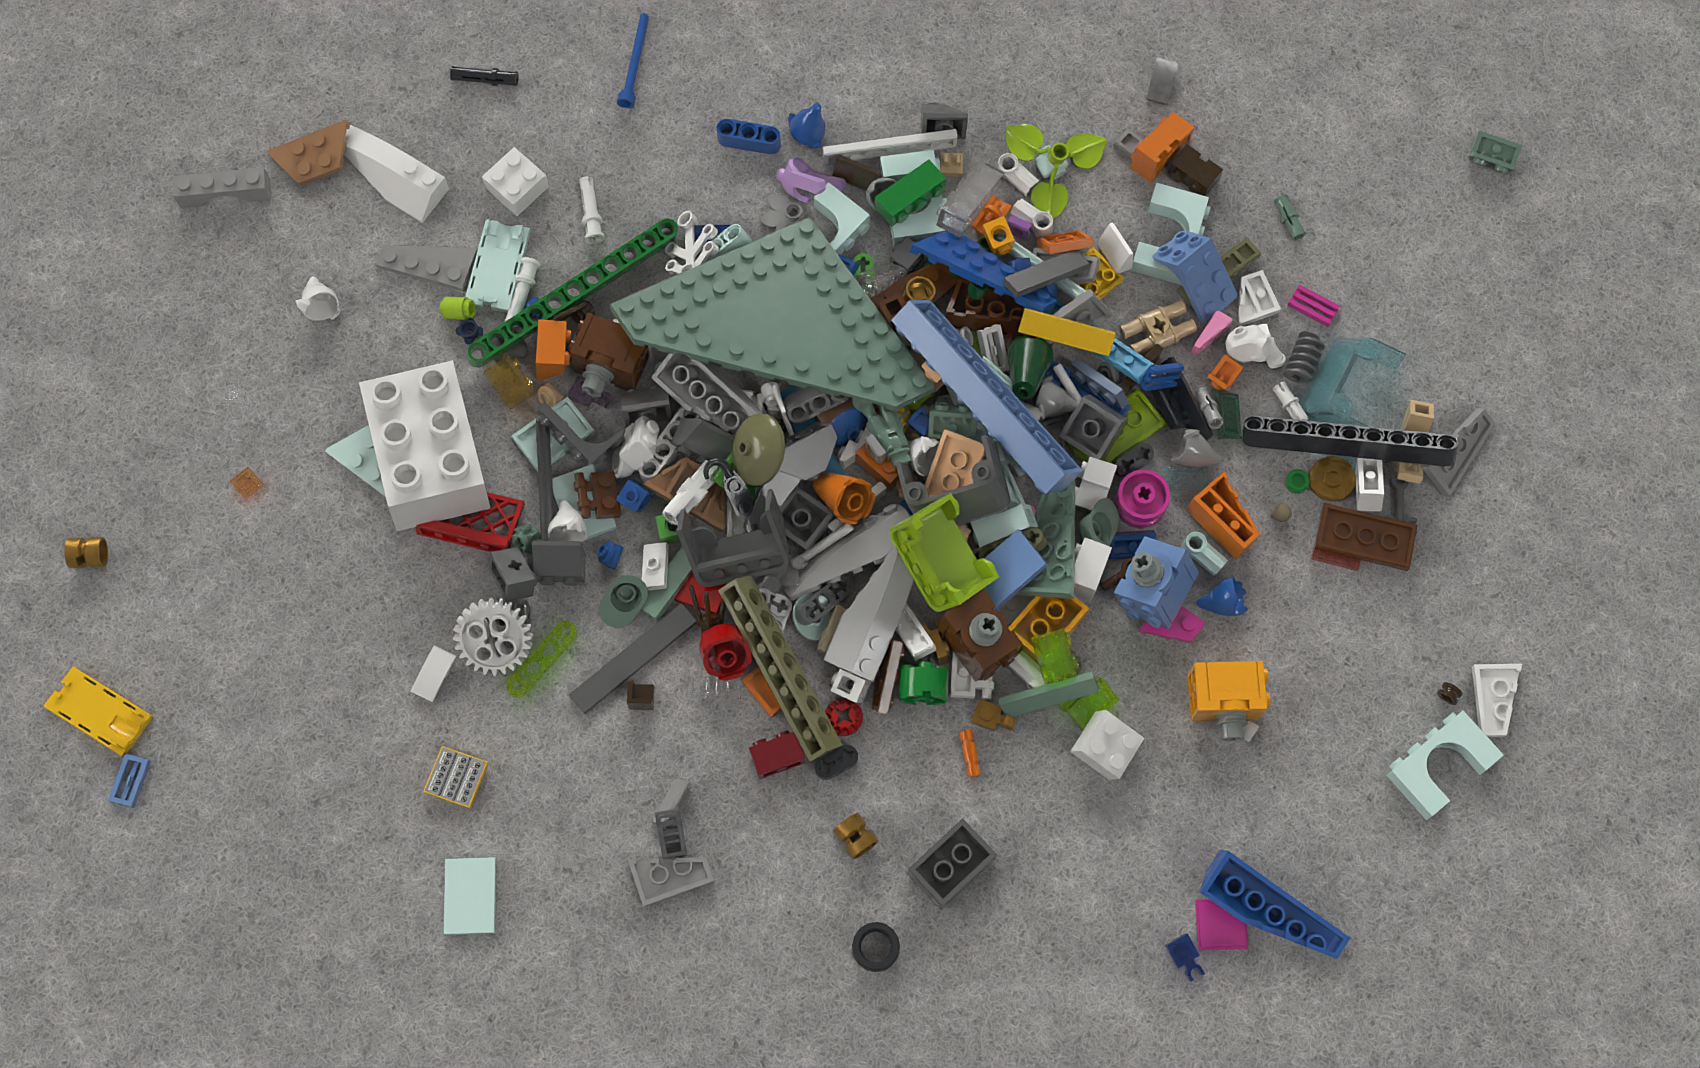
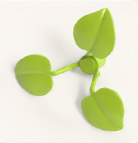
M1030 124L1007 125L1005 131L1007 147L1018 160L1028 162L1034 158L1035 153H1048V161L1054 165L1049 184L1046 182L1038 183L1032 189L1031 202L1038 210L1050 213L1053 219L1062 213L1068 202L1066 187L1063 184H1053L1059 165L1066 158H1072L1074 165L1078 168H1093L1100 161L1107 143V139L1101 136L1081 133L1070 137L1066 144L1058 142L1052 148L1046 147V149L1040 150L1039 148L1043 145L1044 139L1042 132L1037 127Z

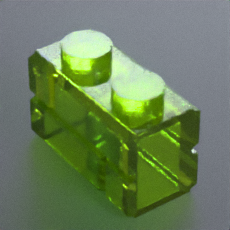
M1064 628L1031 637L1044 684H1052L1077 676L1078 661L1071 654L1069 648L1071 646V638L1064 631Z

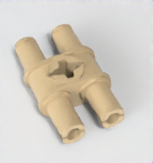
M1180 300L1166 307L1157 306L1155 310L1143 315L1139 314L1136 320L1119 326V332L1123 339H1127L1140 332L1146 335V339L1129 347L1142 356L1148 353L1155 344H1159L1163 348L1172 344H1178L1181 338L1196 333L1197 326L1193 319L1177 326L1171 324V319L1187 312L1184 302Z

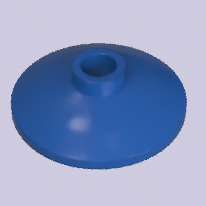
M854 407L842 411L830 423L837 435L834 447L847 446L849 440L854 442L859 436L860 430L865 429L867 418Z

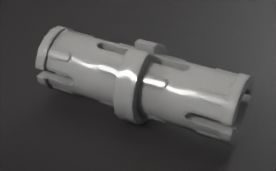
M1207 388L1197 389L1194 397L1197 399L1211 429L1220 428L1224 420L1218 412V404L1212 400Z

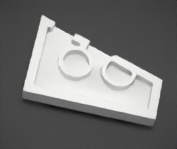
M1474 664L1472 666L1478 727L1487 737H1505L1507 735L1513 709L1512 703L1517 690V681L1522 664Z

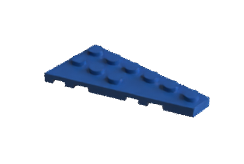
M952 227L911 245L910 253L917 255L920 252L929 257V262L945 264L949 266L950 272L980 286H983L985 283L995 288V293L1001 296L1003 294L1010 295L1015 298L1016 303L1028 309L1046 313L1055 308L1057 300L1051 297L1045 290L1037 289L1016 298L1003 284L1004 277L1016 273L1015 269L1000 261L993 253L986 251L976 241L969 239L959 229Z

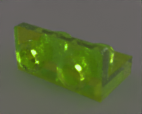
M1095 676L1100 692L1066 701L1059 707L1061 711L1068 713L1081 731L1085 729L1096 711H1108L1119 701V698L1103 678Z

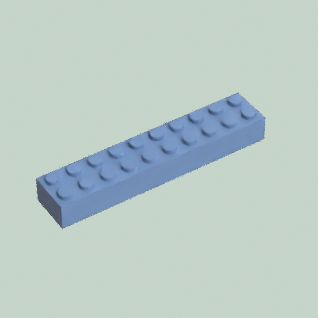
M909 300L892 319V322L896 325L897 332L907 337L911 342L913 350L923 355L928 367L939 373L942 377L941 381L955 391L957 399L971 409L972 416L986 426L988 429L987 433L1002 444L1003 451L1018 462L1019 469L1034 480V486L1040 492L1049 494L1063 491L1083 471L930 300Z

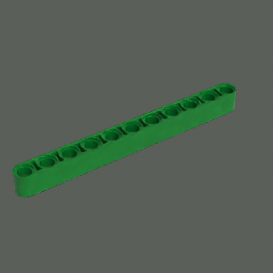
M669 218L659 221L473 342L467 352L469 364L476 368L483 367L537 332L538 321H533L529 317L532 313L539 314L542 317L541 320H554V316L575 307L664 249L675 240L678 231L676 222ZM668 228L672 234L664 235L661 229ZM649 240L654 246L646 247L643 245V241ZM631 252L636 258L629 260L624 256V253ZM612 264L617 270L610 272L605 266ZM590 276L596 277L598 283L591 284L586 278ZM574 288L580 294L578 296H571L568 294V290ZM551 301H557L560 303L561 306L557 309H553L549 306L548 303ZM514 325L520 326L523 331L519 334H515L510 330V328ZM500 338L504 343L501 346H494L491 340ZM479 350L484 353V357L476 359L472 356V353Z

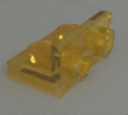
M506 353L503 355L502 360L486 369L484 374L511 411L534 396L532 388L535 386L527 375L523 377L519 369H521V366L514 356L510 358Z

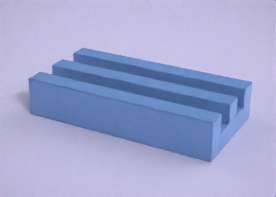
M125 754L108 801L134 808L151 761ZM134 761L131 772L127 778L121 799L117 798L121 786L123 784L124 778L126 776L127 770L129 768L130 762ZM140 763H141L142 765H141V767H140L139 773H138L137 778H136V781H135V783H134V786H133L132 792H131V794H130L129 800L127 801L129 792H130V790H131V787H132V784H133V782H134L136 773H137L138 768H139V765H140Z

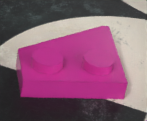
M1181 606L1169 629L1161 626L1160 628H1155L1145 621L1138 632L1191 643L1205 622Z

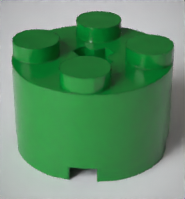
M920 662L919 667L901 665L900 702L910 705H916V702L926 703V705L945 704L948 701V667H934L932 662Z

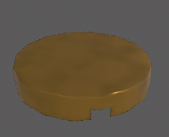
M1326 456L1319 459L1309 471L1310 489L1317 497L1324 501H1342L1351 494L1356 484V475L1352 470V466L1341 457Z

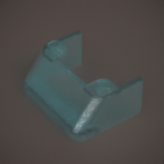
M1370 337L1339 338L1334 340L1301 404L1308 419L1315 422L1369 427L1349 417L1353 410V403L1348 397L1340 394V391L1357 357L1367 361L1373 360L1396 371L1405 358L1406 353Z

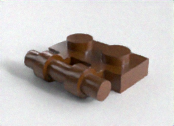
M614 471L591 472L589 475L590 481L584 479L583 472L574 474L575 482L573 485L579 499L577 507L581 511L583 519L591 517L590 511H595L596 519L620 518L622 513L620 502L616 500L618 492ZM592 491L593 500L588 499L587 492Z

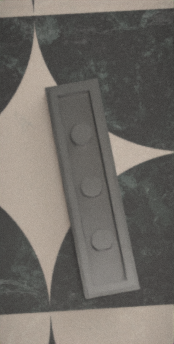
M1072 250L1006 276L1003 279V284L1018 298L1087 270L1089 262L1076 250Z

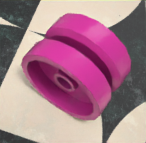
M1142 469L1126 475L1119 485L1114 502L1119 512V518L1130 527L1139 529L1152 527L1160 521L1169 505V486L1164 478L1154 471Z

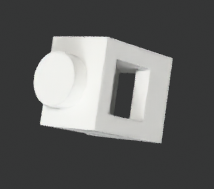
M840 669L832 677L831 685L833 686L831 691L853 702L863 703L872 681L845 669ZM852 680L854 685L852 689H849L848 682Z

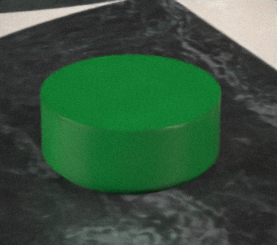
M1300 469L1290 471L1285 479L1286 488L1295 494L1303 493L1310 484L1308 474Z

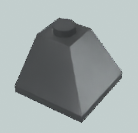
M934 102L922 104L921 134L956 129L957 139H966L967 113L945 104Z

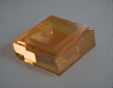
M249 467L230 480V483L245 500L264 486Z

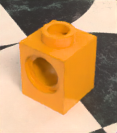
M1002 216L983 224V233L991 252L994 255L1009 253L1014 247L1015 240L1005 217ZM996 234H1003L1006 238L1004 241L998 242L993 237Z

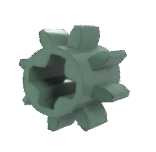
M522 524L514 529L516 533L512 535V544L514 548L518 547L522 554L527 552L532 554V541H541V534L531 524L526 527Z

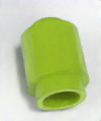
M446 296L440 302L439 311L446 320H468L474 317L476 305L474 300L468 297Z

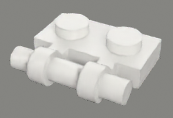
M952 651L950 697L974 699L975 689L982 690L983 700H991L995 684L992 682V677L986 681L978 680L975 682L972 678L973 676L969 674Z

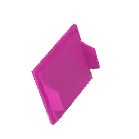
M1209 899L1195 900L1198 950L1248 949L1246 923L1239 921Z

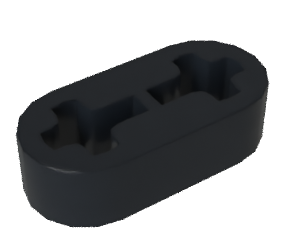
M1147 443L1134 444L1113 459L1111 464L1117 465L1115 474L1126 476L1133 471L1139 470L1153 459L1154 450ZM1139 449L1146 450V452H1144V458L1137 457L1135 459V457L1141 453ZM1121 461H1122V462H1128V461H1130V463H1128L1127 465H1125V469H1126V470H1120V469H1119V467L1122 466Z
M844 745L820 757L815 763L816 775L822 780H829L854 767L858 761L857 750L851 745ZM844 751H846L848 754H854L851 757L852 761L849 763L847 760H843L839 763L837 761L843 757ZM825 762L826 765L835 763V765L830 768V773L826 774L825 771H819L822 768V763Z

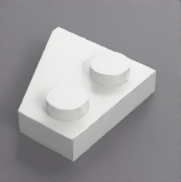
M1263 270L1241 277L1238 308L1239 327L1280 313L1281 308Z

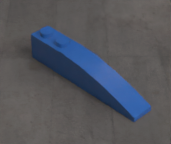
M1220 849L1206 871L1199 892L1243 923L1336 959L1350 940L1349 936L1227 850Z

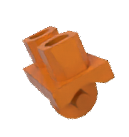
M992 195L971 225V228L978 235L985 238L983 224L1002 216L1006 217L1012 205L1004 203L995 195Z

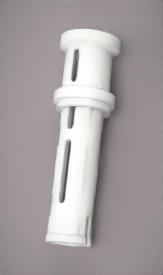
M588 176L579 179L584 209L582 224L586 230L585 242L587 244H597L603 242L605 236L601 231L602 217L597 211L594 181L592 177L588 180Z
M529 257L521 258L522 266L519 275L515 277L517 285L505 321L524 310L530 288H533L536 283L534 278L537 269L541 267L539 261Z

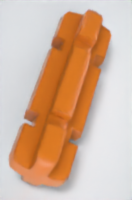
M972 729L962 730L959 735L961 742H963L962 750L965 765H968L966 768L968 777L980 776L981 770L980 765L977 764L979 760L976 745L973 742Z

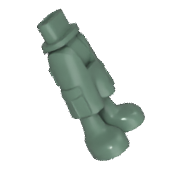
M852 400L854 408L863 413L868 419L866 426L870 434L875 436L886 451V458L888 461H892L894 468H897L896 462L910 464L912 462L909 456L910 449L903 431V423L898 413L885 409L886 406L875 403L868 405ZM874 405L879 410L881 416L876 414Z

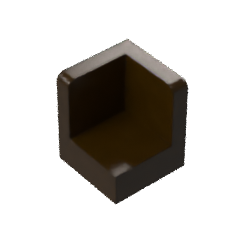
M628 680L627 705L629 710H653L655 686L652 684H634L633 680Z

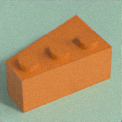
M1174 112L1168 117H1164L1158 127L1135 147V151L1130 157L1132 159L1130 169L1149 183H1152L1192 138L1195 127Z
M1224 471L1192 499L1186 511L1237 560L1254 544L1260 533L1247 510L1243 509L1238 500L1239 495L1236 490L1232 489L1227 480L1228 476Z

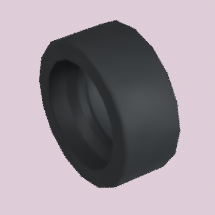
M880 922L867 923L859 928L854 935L852 943L853 957L858 965L865 970L872 972L885 971L898 958L900 949L899 938L895 931L887 924ZM873 932L884 934L889 939L891 945L887 958L879 962L869 961L861 951L862 940L866 935Z

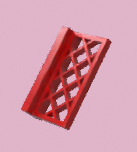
M487 492L488 500L493 501L494 507L484 512L483 510L479 511L480 514L470 519L466 515H462L465 521L458 525L452 524L449 519H445L446 522H443L444 520H434L418 524L415 528L417 535L487 552L510 549L512 535L515 533L514 529L517 528L525 503L522 500ZM508 505L516 506L515 513L506 517L502 508ZM499 511L503 519L490 524L486 516ZM483 518L488 525L481 530L473 528L472 523ZM506 524L509 528L507 537L497 535L494 529Z

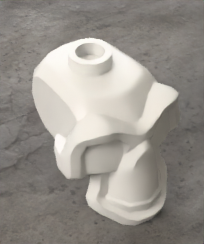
M1267 324L1237 327L1226 339L1227 353L1237 362L1267 361L1270 368L1282 367L1285 364V355L1281 353L1274 338L1271 337Z

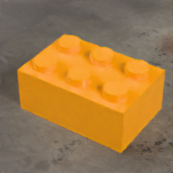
M1035 596L1008 629L1010 632L1013 630L1023 643L1019 651L1023 650L1042 667L1087 616L1089 607L1076 596H1074V599Z

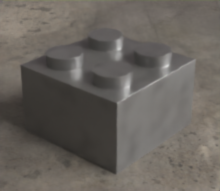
M1089 394L1082 397L1059 437L1090 457L1104 460L1129 419Z

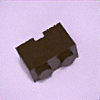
M1186 144L1171 162L1168 173L1173 180L1182 182L1189 187L1192 193L1206 196L1220 180L1223 169L1209 159L1207 162L1200 158L1201 153Z

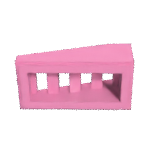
M1219 310L1216 311L1194 344L1191 355H1198L1227 331L1233 319Z

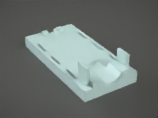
M489 219L485 221L465 296L474 300L476 307L483 308L484 304L491 305V309L494 311L508 313L517 285L515 277L519 275L522 266L521 258L525 257L531 233L530 228L523 227V225L507 226L498 221H490Z

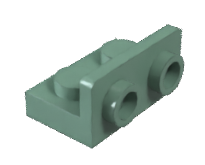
M936 402L930 406L928 438L941 439L944 429L976 440L977 420L972 416V411L967 405L961 403L959 406L949 405L947 402Z

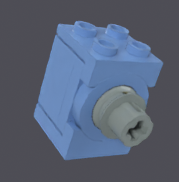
M1144 536L1127 568L1126 580L1121 578L1114 594L1129 618L1135 621H1139V619L1147 621L1149 625L1155 628H1160L1161 626L1169 629L1199 572L1187 550Z

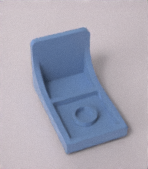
M1181 231L1166 245L1161 246L1152 256L1155 262L1165 265L1177 276L1199 321L1204 324L1211 320L1216 311L1223 310L1238 297L1212 238L1189 231Z

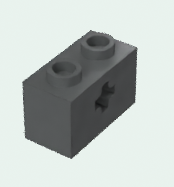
M515 547L491 552L489 571L505 601L532 597L534 586L537 585V577L534 572H531L526 556L522 555L519 548Z

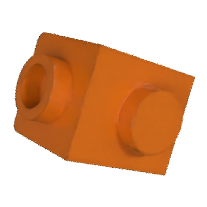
M1225 354L1212 373L1207 376L1211 379L1209 384L1219 391L1222 389L1229 390L1245 367Z

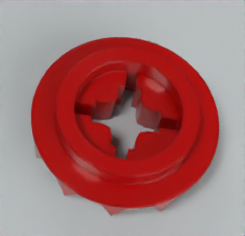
M836 698L828 704L825 710L838 736L852 735L861 727L863 713L856 702L847 698ZM849 710L848 718L852 723L846 720L838 723L839 715L837 711L844 713Z

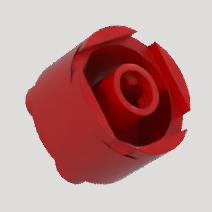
M736 624L716 625L704 631L701 635L699 650L704 668L708 674L718 677L719 680L723 681L733 680L744 674L748 664L750 665L752 655L746 640Z

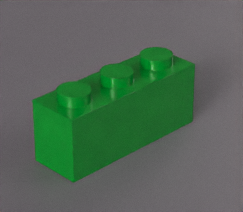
M928 159L875 197V208L891 227L896 223L900 224L909 217L910 213L915 210H921L927 204V201L942 195L945 191L946 178Z

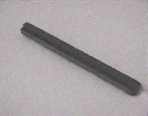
M536 420L541 541H550L548 527L554 518L550 428L548 426L544 428Z

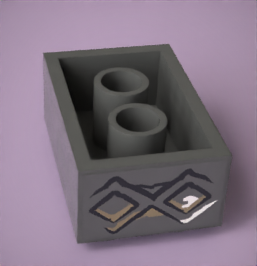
M962 818L908 869L907 874L942 910L996 859L997 854Z

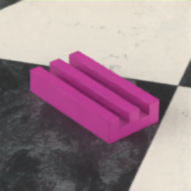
M1300 284L1287 305L1326 327L1329 326L1340 307L1338 304ZM1296 299L1299 300V301H1301V302H1303V303H1305V304H1307L1309 307H1311V308H1313V309H1315V310H1318V311L1322 312L1323 314H1325V315H1327V316H1329V317L1326 318L1325 316H1323V315H1321V314H1319V313H1317V312L1311 310L1310 308H1308V307H1306V306H1304V305H1302V304L1296 302Z

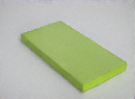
M1139 388L1126 396L1131 407L1124 417L1129 420L1108 455L1102 461L1112 463L1116 456L1134 444L1144 442L1167 425L1164 418ZM1067 441L1065 442L1081 463L1083 461L1088 462L1089 455Z

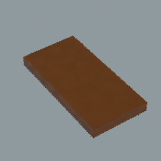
M1324 503L1322 505L1314 549L1408 571L1412 559L1417 525Z

